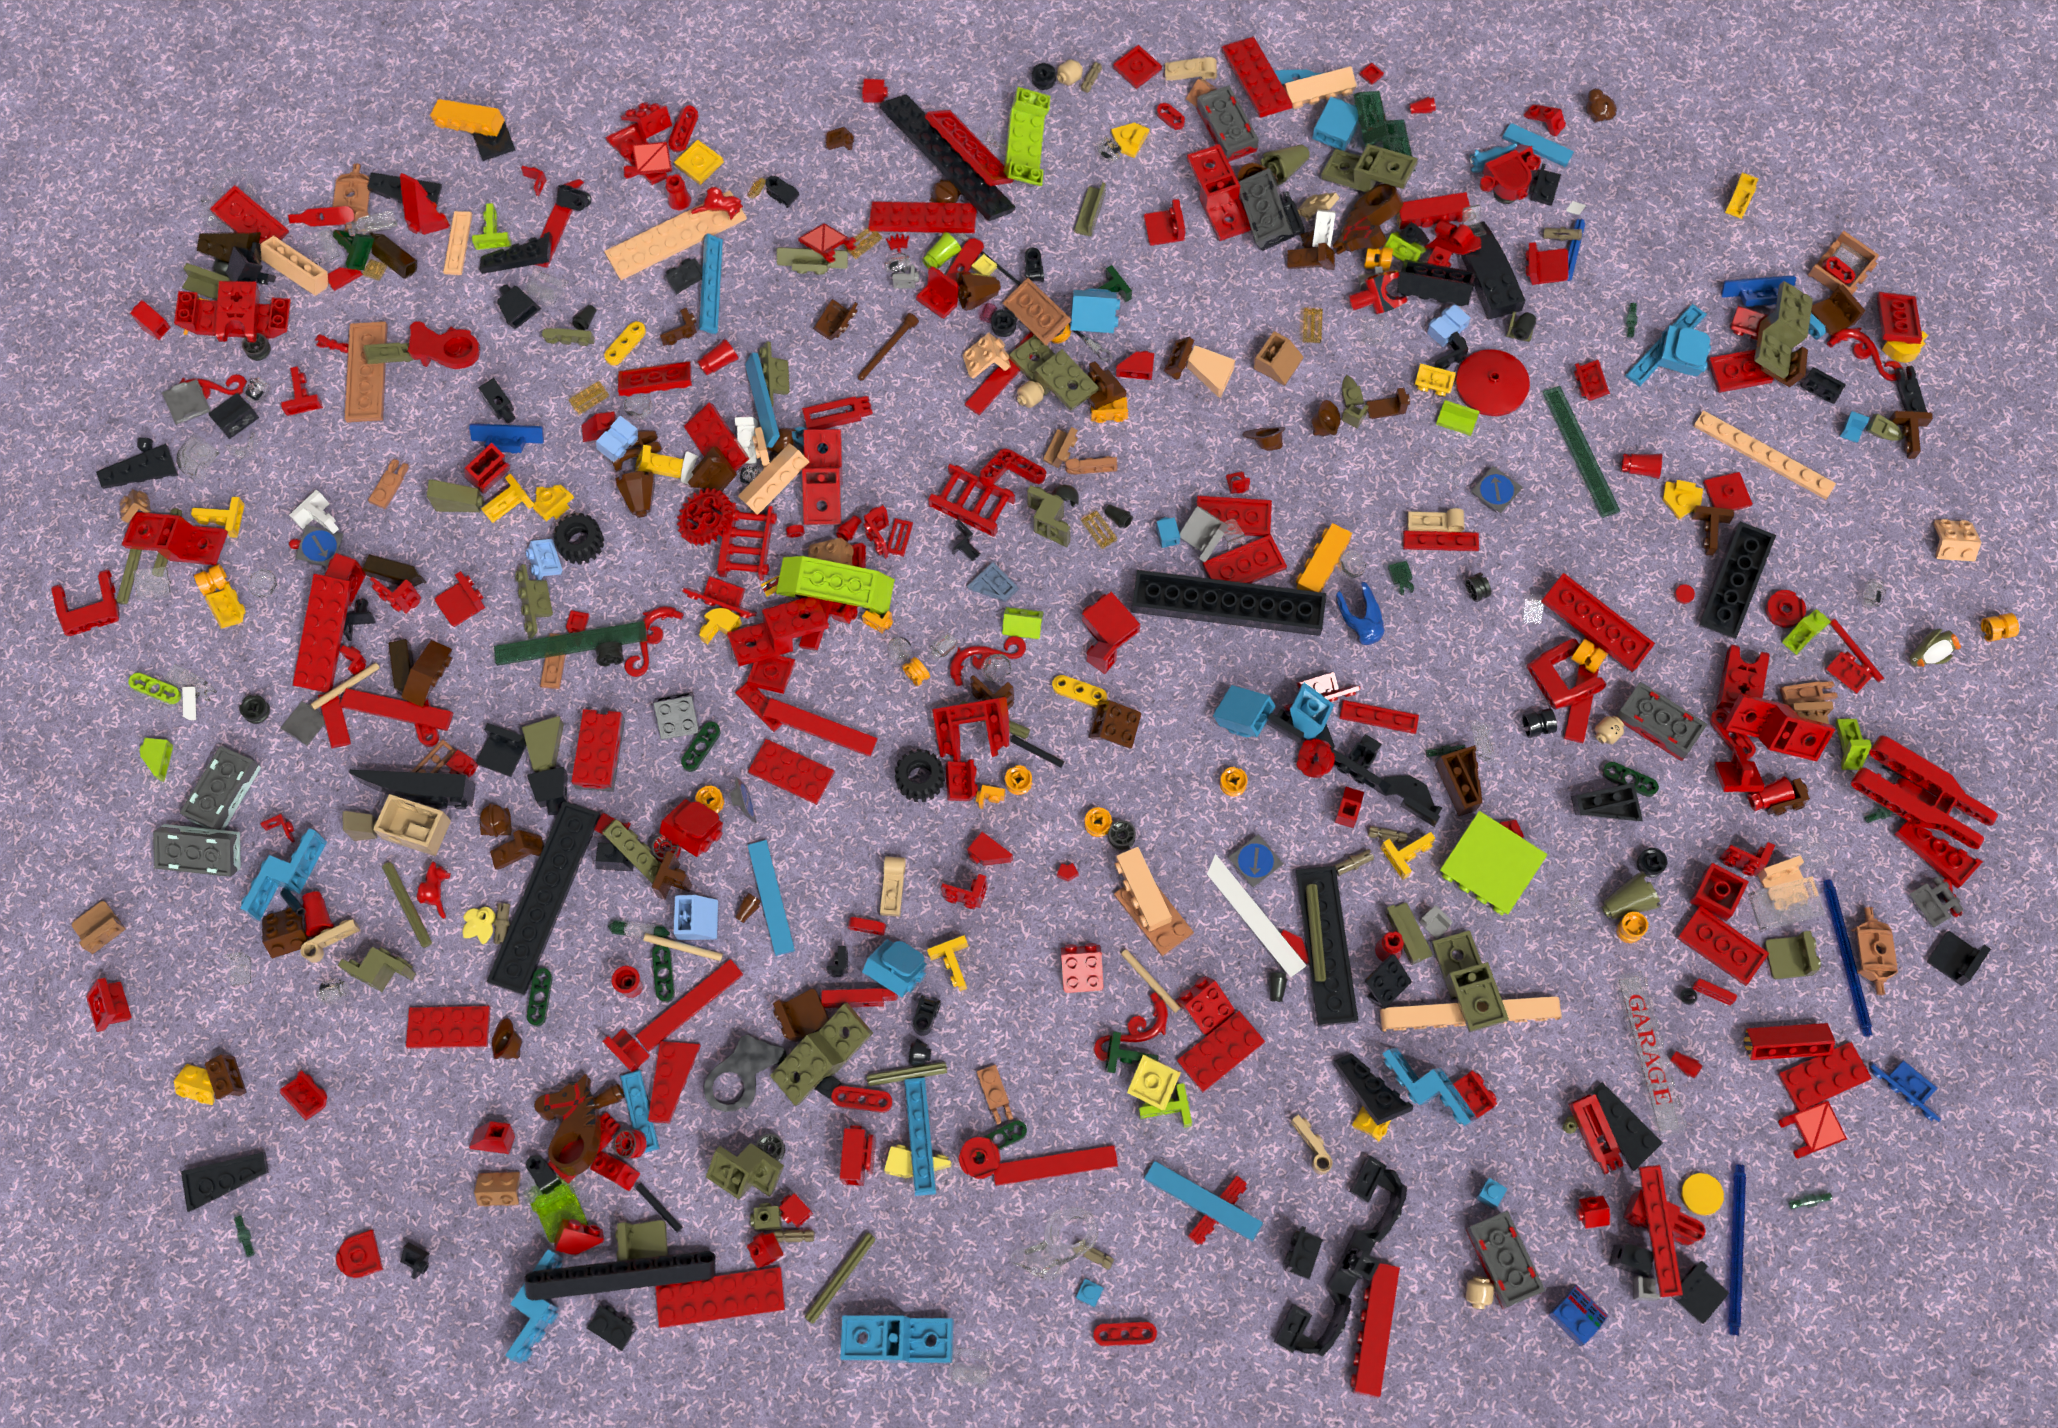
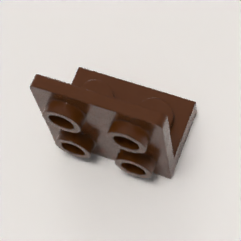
M1802 346L1797 351L1792 352L1789 374L1784 379L1762 365L1761 371L1790 388L1805 377L1808 349Z
M1111 700L1098 701L1089 738L1107 740L1131 749L1138 729L1141 712Z

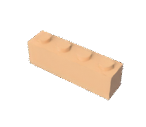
M1350 66L1288 82L1283 87L1293 103V109H1298L1306 103H1310V105L1317 104L1321 99L1326 98V101H1329L1330 97L1336 98V95H1351L1357 85L1352 67Z
M275 236L261 243V260L314 296L328 287V272Z
M789 443L738 497L758 515L809 461L798 449Z
M1139 847L1117 855V863H1114L1118 874L1122 873L1125 879L1122 881L1126 891H1130L1133 896L1131 898L1135 910L1139 909L1141 916H1139L1142 926H1147L1148 931H1152L1170 923L1172 917Z

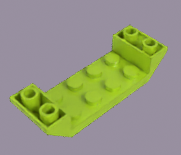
M1017 87L1009 114L1004 173L1008 178L1042 186L1044 170L1040 169L1044 119L1049 112L1051 96Z
M783 557L776 594L793 598L797 594L868 608L870 613L875 612L885 616L890 608L895 579L876 570L811 557Z

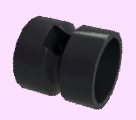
M1551 708L1539 710L1538 714L1533 711L1522 715L1523 726H1530V731H1525L1528 738L1540 736L1541 732L1543 734H1550L1557 731L1556 717Z

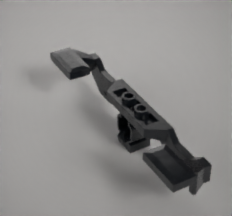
M1280 709L1277 715L1272 713L1269 715L1266 723L1268 726L1294 742L1301 743L1304 733L1294 727L1292 716H1287L1282 709ZM1327 724L1323 731L1313 738L1324 740L1331 745V752L1335 756L1334 765L1337 766L1341 773L1352 775L1359 784L1363 785L1365 783L1384 796L1398 795L1402 797L1403 801L1400 807L1431 826H1436L1442 807L1434 805L1426 784L1411 775L1392 776L1381 779L1367 770L1374 762L1382 744L1365 734L1361 742L1354 746L1349 758L1334 750L1335 745ZM1364 756L1362 764L1357 763Z
M1367 1155L1349 1192L1369 1203L1378 1185L1390 1192V1202L1381 1220L1373 1229L1354 1231L1327 1285V1289L1335 1304L1334 1313L1324 1334L1317 1341L1303 1335L1312 1315L1299 1306L1292 1304L1273 1341L1290 1353L1296 1351L1323 1357L1331 1349L1339 1334L1345 1329V1322L1351 1308V1298H1349V1295L1357 1279L1364 1278L1367 1281H1371L1380 1264L1378 1260L1370 1256L1375 1243L1381 1242L1402 1214L1401 1209L1406 1200L1407 1186L1402 1184L1396 1171L1386 1169L1387 1166L1371 1155Z

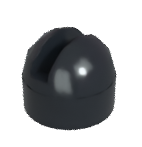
M137 439L139 450L146 452L152 449V439Z
M1686 988L1680 994L1682 1002L1686 1005H1693L1698 999L1696 991L1692 988ZM1684 997H1695L1694 999L1684 1000Z

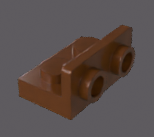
M1190 336L1175 341L1164 372L1175 380L1180 379L1181 373L1187 365L1188 356L1192 351L1195 340Z
M220 1054L205 1062L216 1099L220 1100L228 1095L241 1096L247 1093L235 1056Z

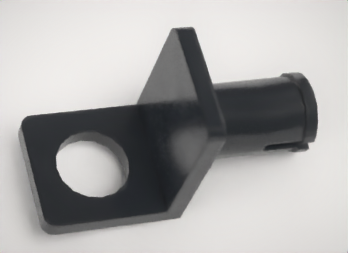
M958 519L955 527L965 538L953 548L952 554L954 555L962 550L973 562L981 553L970 543L973 533Z
M357 599L355 613L346 614L344 633L348 641H352L353 625L376 623L372 612H367L368 601L366 599H361V604L360 599Z

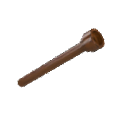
M908 313L904 317L903 325L858 375V380L863 381L906 331L917 326L919 320L915 315Z

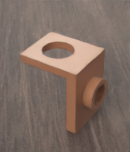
M1197 79L1186 100L1197 107L1198 96L1217 90V88L1206 80Z

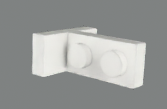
M1317 209L1312 247H1318V243H1326L1331 247L1335 211Z
M735 417L738 442L750 458L745 464L757 463L756 447L754 446L752 436H756L754 428H758L759 422L754 417Z
M317 490L289 515L302 529L314 519L333 534L339 530L334 524L336 520L324 511L329 502Z

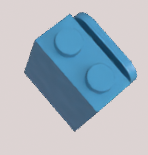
M1330 97L1314 128L1312 139L1345 151L1357 130L1363 109L1346 103L1341 99Z
M1073 289L1070 330L1114 333V327H1118L1119 319L1116 316V310L1120 309V299H1117V293L1107 289Z
M1669 325L1662 332L1655 365L1697 377L1707 368L1706 359L1711 350V338L1706 333L1689 327L1680 329Z
M1231 685L1220 705L1216 708L1213 717L1220 727L1227 728L1232 734L1246 738L1251 736L1258 737L1267 722V718L1276 706L1269 695Z
M887 939L868 957L862 973L900 997H903L907 992L911 993L914 990L917 982H922L926 975L924 970L927 964L924 962L925 958L921 952L902 941L893 943Z

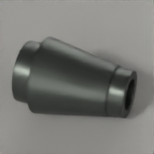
M587 305L573 318L572 324L577 330L589 328L597 312L595 307Z
M1111 504L1106 507L1104 512L1119 528H1127L1133 519L1129 511Z
M1271 972L1270 977H1268L1270 997L1273 1002H1283L1288 981L1286 973Z

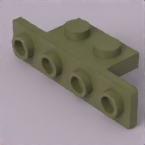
M778 247L777 265L792 266V271H797L800 274L811 271L821 275L828 272L829 268L847 269L848 251L834 250L835 255L833 257L836 258V261L829 263L821 254L809 248Z
M767 341L760 347L759 357H761V366L773 407V393L788 395L790 393L788 360L771 356V342Z
M521 564L515 573V580L518 582V596L522 601L521 613L525 618L524 630L528 634V639H531L538 631L536 617H550L553 615L547 581L529 580L526 564Z
M614 819L603 830L602 834L653 884L661 864L650 853L651 849L645 843L641 844L637 840L638 836L631 829L628 831L617 819Z

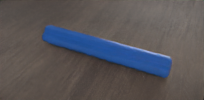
M1576 219L1573 228L1582 229V236L1586 224L1584 219ZM1570 240L1568 248L1569 278L1567 281L1572 280L1581 240Z

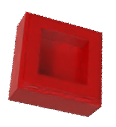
M1371 63L1359 75L1369 84L1373 85L1384 76V72Z

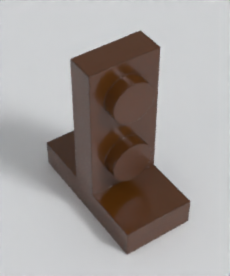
M1318 243V248L1288 250V269L1325 267L1327 270H1335V252L1326 243Z
M1894 411L1889 420L1898 426H1903L1902 435L1906 436L1904 452L1907 453V459H1915L1921 452L1919 426L1927 427L1933 420L1932 412Z
M1696 505L1694 508L1692 519L1704 521L1703 531L1706 532V537L1703 539L1702 547L1706 549L1705 555L1713 556L1718 548V524H1730L1734 517V510Z
M522 830L513 832V840L490 851L494 868L497 870L505 868L531 854L540 856L544 848L542 836Z

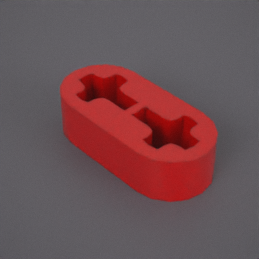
M1168 103L1158 105L1157 116L1174 130H1180L1184 127L1185 117Z
M1832 256L1823 261L1822 269L1845 285L1854 281V271L1839 258Z
M850 917L847 928L853 931L883 936L886 924L874 920Z

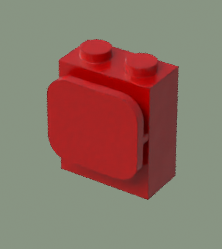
M491 443L464 468L465 479L475 488H478V490L481 489V492L485 494L510 470V464L505 462V455Z
M1112 591L1107 595H1102L1097 600V603L1093 606H1087L1082 612V622L1087 626L1088 631L1094 638L1100 642L1113 644L1117 648L1140 632L1141 624Z
M685 799L662 820L659 833L695 857H698L703 852L706 853L714 841L717 842L721 838L723 823L719 821V815L700 802H690Z
M852 1125L849 1129L844 1128L839 1178L843 1185L864 1186L865 1169L868 1174L873 1175L876 1138L874 1134H869L868 1138L866 1131L861 1126Z

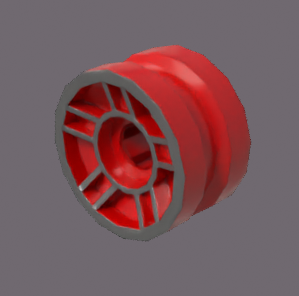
M661 834L654 839L651 847L658 861L662 863L666 855L664 846L670 847L668 852L674 853L678 859L681 853L680 846Z
M623 1129L615 1136L614 1150L620 1158L641 1157L646 1149V1137L640 1130Z

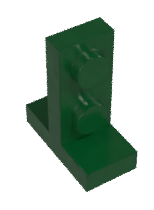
M334 229L332 236L349 253L345 266L348 269L364 271L374 238L371 235L357 233L354 236L349 231Z
M1112 265L1107 267L1106 278L1109 282L1097 289L1118 292L1123 300L1128 302L1132 299V290Z
M1110 1032L1104 1072L1115 1073L1118 1058H1120V1062L1132 1064V1060L1141 1061L1143 1055L1158 1061L1159 1055L1119 1049L1121 1032Z

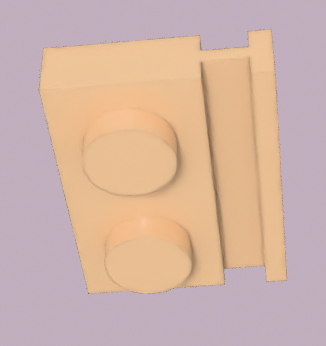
M762 427L754 428L756 436L752 437L756 447L757 459L761 458L763 469H765L770 462Z

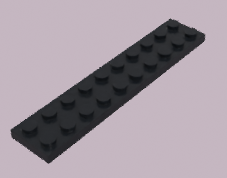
M907 94L881 102L879 108L988 222L1015 211L1016 206L995 185L990 186L986 184L984 179L973 170V167L964 161L962 156L951 147V144L941 137L940 133L925 118L926 113Z
M563 801L486 981L488 984L523 996L526 995L595 831L594 828L601 816L599 812Z

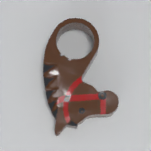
M1385 183L1380 184L1365 193L1356 202L1342 226L1340 237L1333 244V248H1338L1336 251L1337 255L1346 250L1353 252L1360 248L1378 249L1387 242L1380 225L1395 216L1403 206V199L1395 186Z
M584 1074L578 1082H568V1085L559 1092L540 1096L534 1104L535 1111L544 1120L550 1121L558 1118L562 1122L550 1142L548 1156L555 1167L561 1173L568 1176L579 1175L586 1171L595 1159L600 1146L601 1120L596 1100L590 1091L591 1079L588 1078L587 1074ZM583 1139L584 1149L581 1156L572 1163H560L559 1157L562 1149L573 1141Z

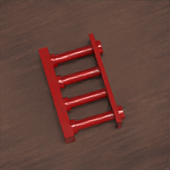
M949 464L948 472L951 477L940 495L933 493L928 499L929 507L995 537L998 532L996 520L1007 502L1014 505L1015 494L1007 488L1003 489L994 484L992 486H985L980 483L979 477L965 471L961 466ZM958 478L967 482L968 484L956 503L947 501L946 498ZM974 486L984 490L973 510L968 511L962 507ZM992 494L999 497L1000 500L990 517L986 519L981 517L979 513L989 496Z
M732 503L731 507L734 510L730 513L733 517L728 519L731 524L725 526L728 529L727 531H723L717 567L719 577L727 578V573L731 572V570L758 572L760 581H764V576L768 575L769 564L766 563L772 526L777 522V513H774L773 506L768 507L767 514L757 515L756 513L740 512L737 509L736 503ZM741 519L766 522L765 531L737 529L735 527L736 521ZM737 536L763 538L762 548L735 546V544H732L733 538ZM734 553L761 555L760 564L732 563L730 555H734Z

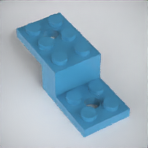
M309 828L307 833L303 834L300 841L301 844L292 854L290 863L270 855L267 860L263 861L260 873L252 881L248 895L242 900L241 910L253 919L260 921L279 886L297 894L301 893L327 844V841L315 830Z
M1398 1048L1388 1049L1383 1053L1385 1064L1389 1069H1394L1397 1074V1081L1401 1086H1406L1409 1091L1408 1096L1414 1104H1427L1441 1094L1442 1102L1447 1107H1451L1454 1111L1452 1115L1459 1124L1462 1123L1466 1126L1478 1119L1442 1068L1433 1069L1419 1079Z
M548 1249L533 1271L561 1268L563 1258ZM525 1283L510 1305L527 1315L530 1320L505 1355L510 1360L520 1364L530 1358L533 1353L531 1348L536 1342L539 1343L546 1333L544 1329L548 1323L551 1325L558 1316L556 1312L559 1309L546 1299H527L525 1296Z
M842 1316L840 1360L886 1361L889 1363H952L954 1319L909 1318L906 1316ZM862 1332H866L868 1335V1340L865 1344H860L858 1341V1336ZM934 1334L937 1338L936 1344L929 1347L926 1343L927 1337Z

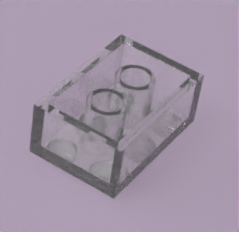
M1813 876L1756 890L1748 894L1760 933L1825 915Z

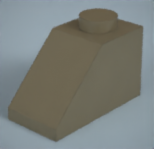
M343 811V831L353 841L378 838L377 833L373 830L377 822L373 815Z

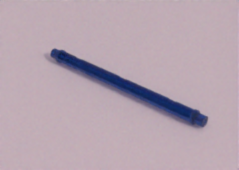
M1832 879L1823 881L1825 888L1823 890L1828 903L1860 1030H1862L1864 1037L1873 1036L1872 1024L1857 973L1836 887H1834Z
M1735 1165V1173H1733L1730 1300L1728 1314L1729 1335L1739 1336V1328H1741L1746 1193L1744 1165Z

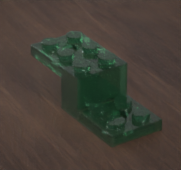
M1380 91L1355 93L1354 102L1365 146L1368 144L1374 146L1383 145L1384 149L1412 156L1404 119L1386 121ZM1393 167V168H1391L1390 170L1395 171V170H1398V168H1397V167Z

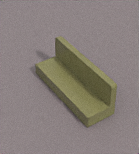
M1102 182L1100 189L1088 187L1074 233L1092 237L1106 194V183Z
M186 263L183 268L188 278L182 288L191 292H197L214 300H218L219 281H231L229 277Z
M1405 902L1396 907L1395 905L1387 907L1385 914L1394 931L1402 935L1404 941L1403 949L1411 965L1432 957L1433 953L1408 904Z

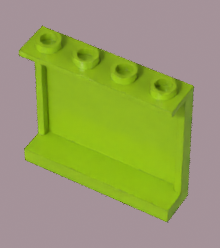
M1479 811L1440 869L1443 873L1441 877L1449 882L1455 880L1460 884L1458 888L1466 893L1472 891L1477 895L1475 899L1486 905L1489 902L1494 906L1492 910L1501 916L1504 913L1508 915L1548 854Z

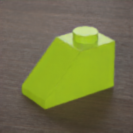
M144 738V742L140 746V757L153 775L160 781L165 782L173 745L168 740Z

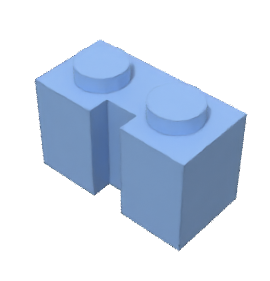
M1455 304L1451 308L1447 307L1441 313L1442 317L1434 318L1428 324L1429 329L1427 333L1442 347L1449 342L1451 334L1455 332L1460 333L1468 327L1471 319Z
M619 416L611 425V428L607 432L605 431L596 441L597 450L615 462L618 458L620 459L624 456L626 449L630 445L633 446L637 442L638 429Z

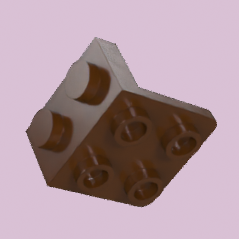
M1843 284L1838 286L1828 299L1812 305L1811 313L1824 324L1825 331L1830 335L1855 325L1866 311Z
M831 299L813 329L829 340L835 337L838 338L848 328L849 320L853 319L856 315L858 303L854 302L846 309L834 299Z
M974 675L970 677L971 693L977 700L982 699L984 701L1006 697L1008 710L1013 706L1015 700L1014 688L1009 682L993 694Z
M290 907L279 912L270 913L262 919V942L272 959L300 950L301 946L310 940L303 928V916H297Z
M810 989L787 1002L779 999L773 1003L775 1008L773 1013L783 1026L781 1028L782 1034L786 1039L788 1038L794 1042L820 1030L830 1020L815 989Z

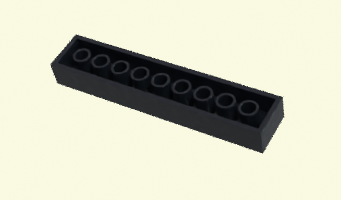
M1137 570L1132 613L1320 636L1323 629L1327 593Z

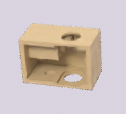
M389 794L373 830L383 840L436 856L451 820L443 811Z

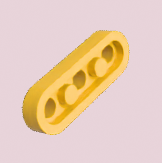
M639 321L630 323L606 350L604 357L609 365L615 366L620 364L645 336L646 329L643 323Z
M1065 675L1055 677L1052 682V688L1055 693L1096 708L1098 701L1107 700L1105 690ZM1064 682L1065 685L1060 686L1059 683ZM1078 688L1083 689V691L1080 692V693L1077 692L1076 690H1077ZM1098 694L1101 698L1096 699L1094 696Z

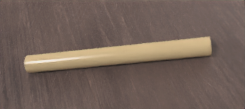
M375 662L310 704L311 707L316 710L344 692L346 688L349 689L379 670V665Z
M645 933L643 940L721 961L723 956L722 953Z
M1127 949L1121 953L1125 960L1157 992L1174 1013L1181 1009Z

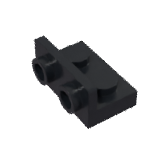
M1542 164L1541 170L1537 169L1534 180H1537V182L1532 184L1529 194H1532L1531 201L1552 206L1561 174L1544 170L1546 164Z
M687 258L681 262L682 266L677 269L672 267L665 272L667 275H665L664 280L669 283L676 295L702 280V267L696 258L692 260Z
M599 1305L597 1308L598 1312L587 1329L623 1352L637 1330L633 1327L634 1322L625 1316L622 1319L615 1315L617 1311L609 1305H606L605 1308Z

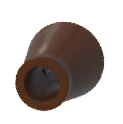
M748 893L746 897L743 896L734 917L745 923L760 907L761 901Z
M618 1083L615 1085L611 1084L595 1097L598 1110L621 1102V1099L625 1098V1094Z

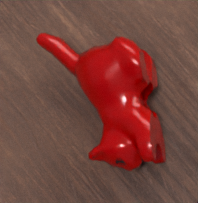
M711 187L707 190L704 205L693 209L691 214L707 210L725 211L728 213L730 220H732L740 212V209L743 208V205L740 204L741 200L734 196L726 197L719 188Z
M433 861L427 871L426 881L421 882L417 890V900L420 904L426 903L436 906L438 914L444 919L446 915L441 902V883L445 879H449L451 873H448L442 866L436 868V862Z

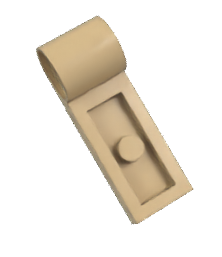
M1213 57L1165 63L1166 80L1202 77L1203 80L1211 78L1215 80L1217 78V61Z
M1336 192L1321 195L1315 194L1304 201L1298 208V213L1306 218V221H1309L1317 212V209L1330 210L1340 197Z
M1454 508L1448 510L1447 513L1408 512L1407 529L1408 531L1462 532L1465 529L1464 510Z
M885 856L880 915L900 917L906 858Z
M353 919L345 920L333 929L323 930L316 938L305 942L301 946V955L309 962H319L324 956L323 948L361 931L358 923ZM316 948V952L309 956V952Z
M1297 1115L1292 1119L1291 1124L1316 1155L1312 1162L1314 1172L1324 1175L1329 1172L1333 1163L1331 1157L1324 1149V1141L1318 1134L1314 1135L1310 1130L1311 1125L1305 1117L1301 1118L1300 1115ZM1317 1160H1325L1327 1162V1168H1319L1317 1166Z

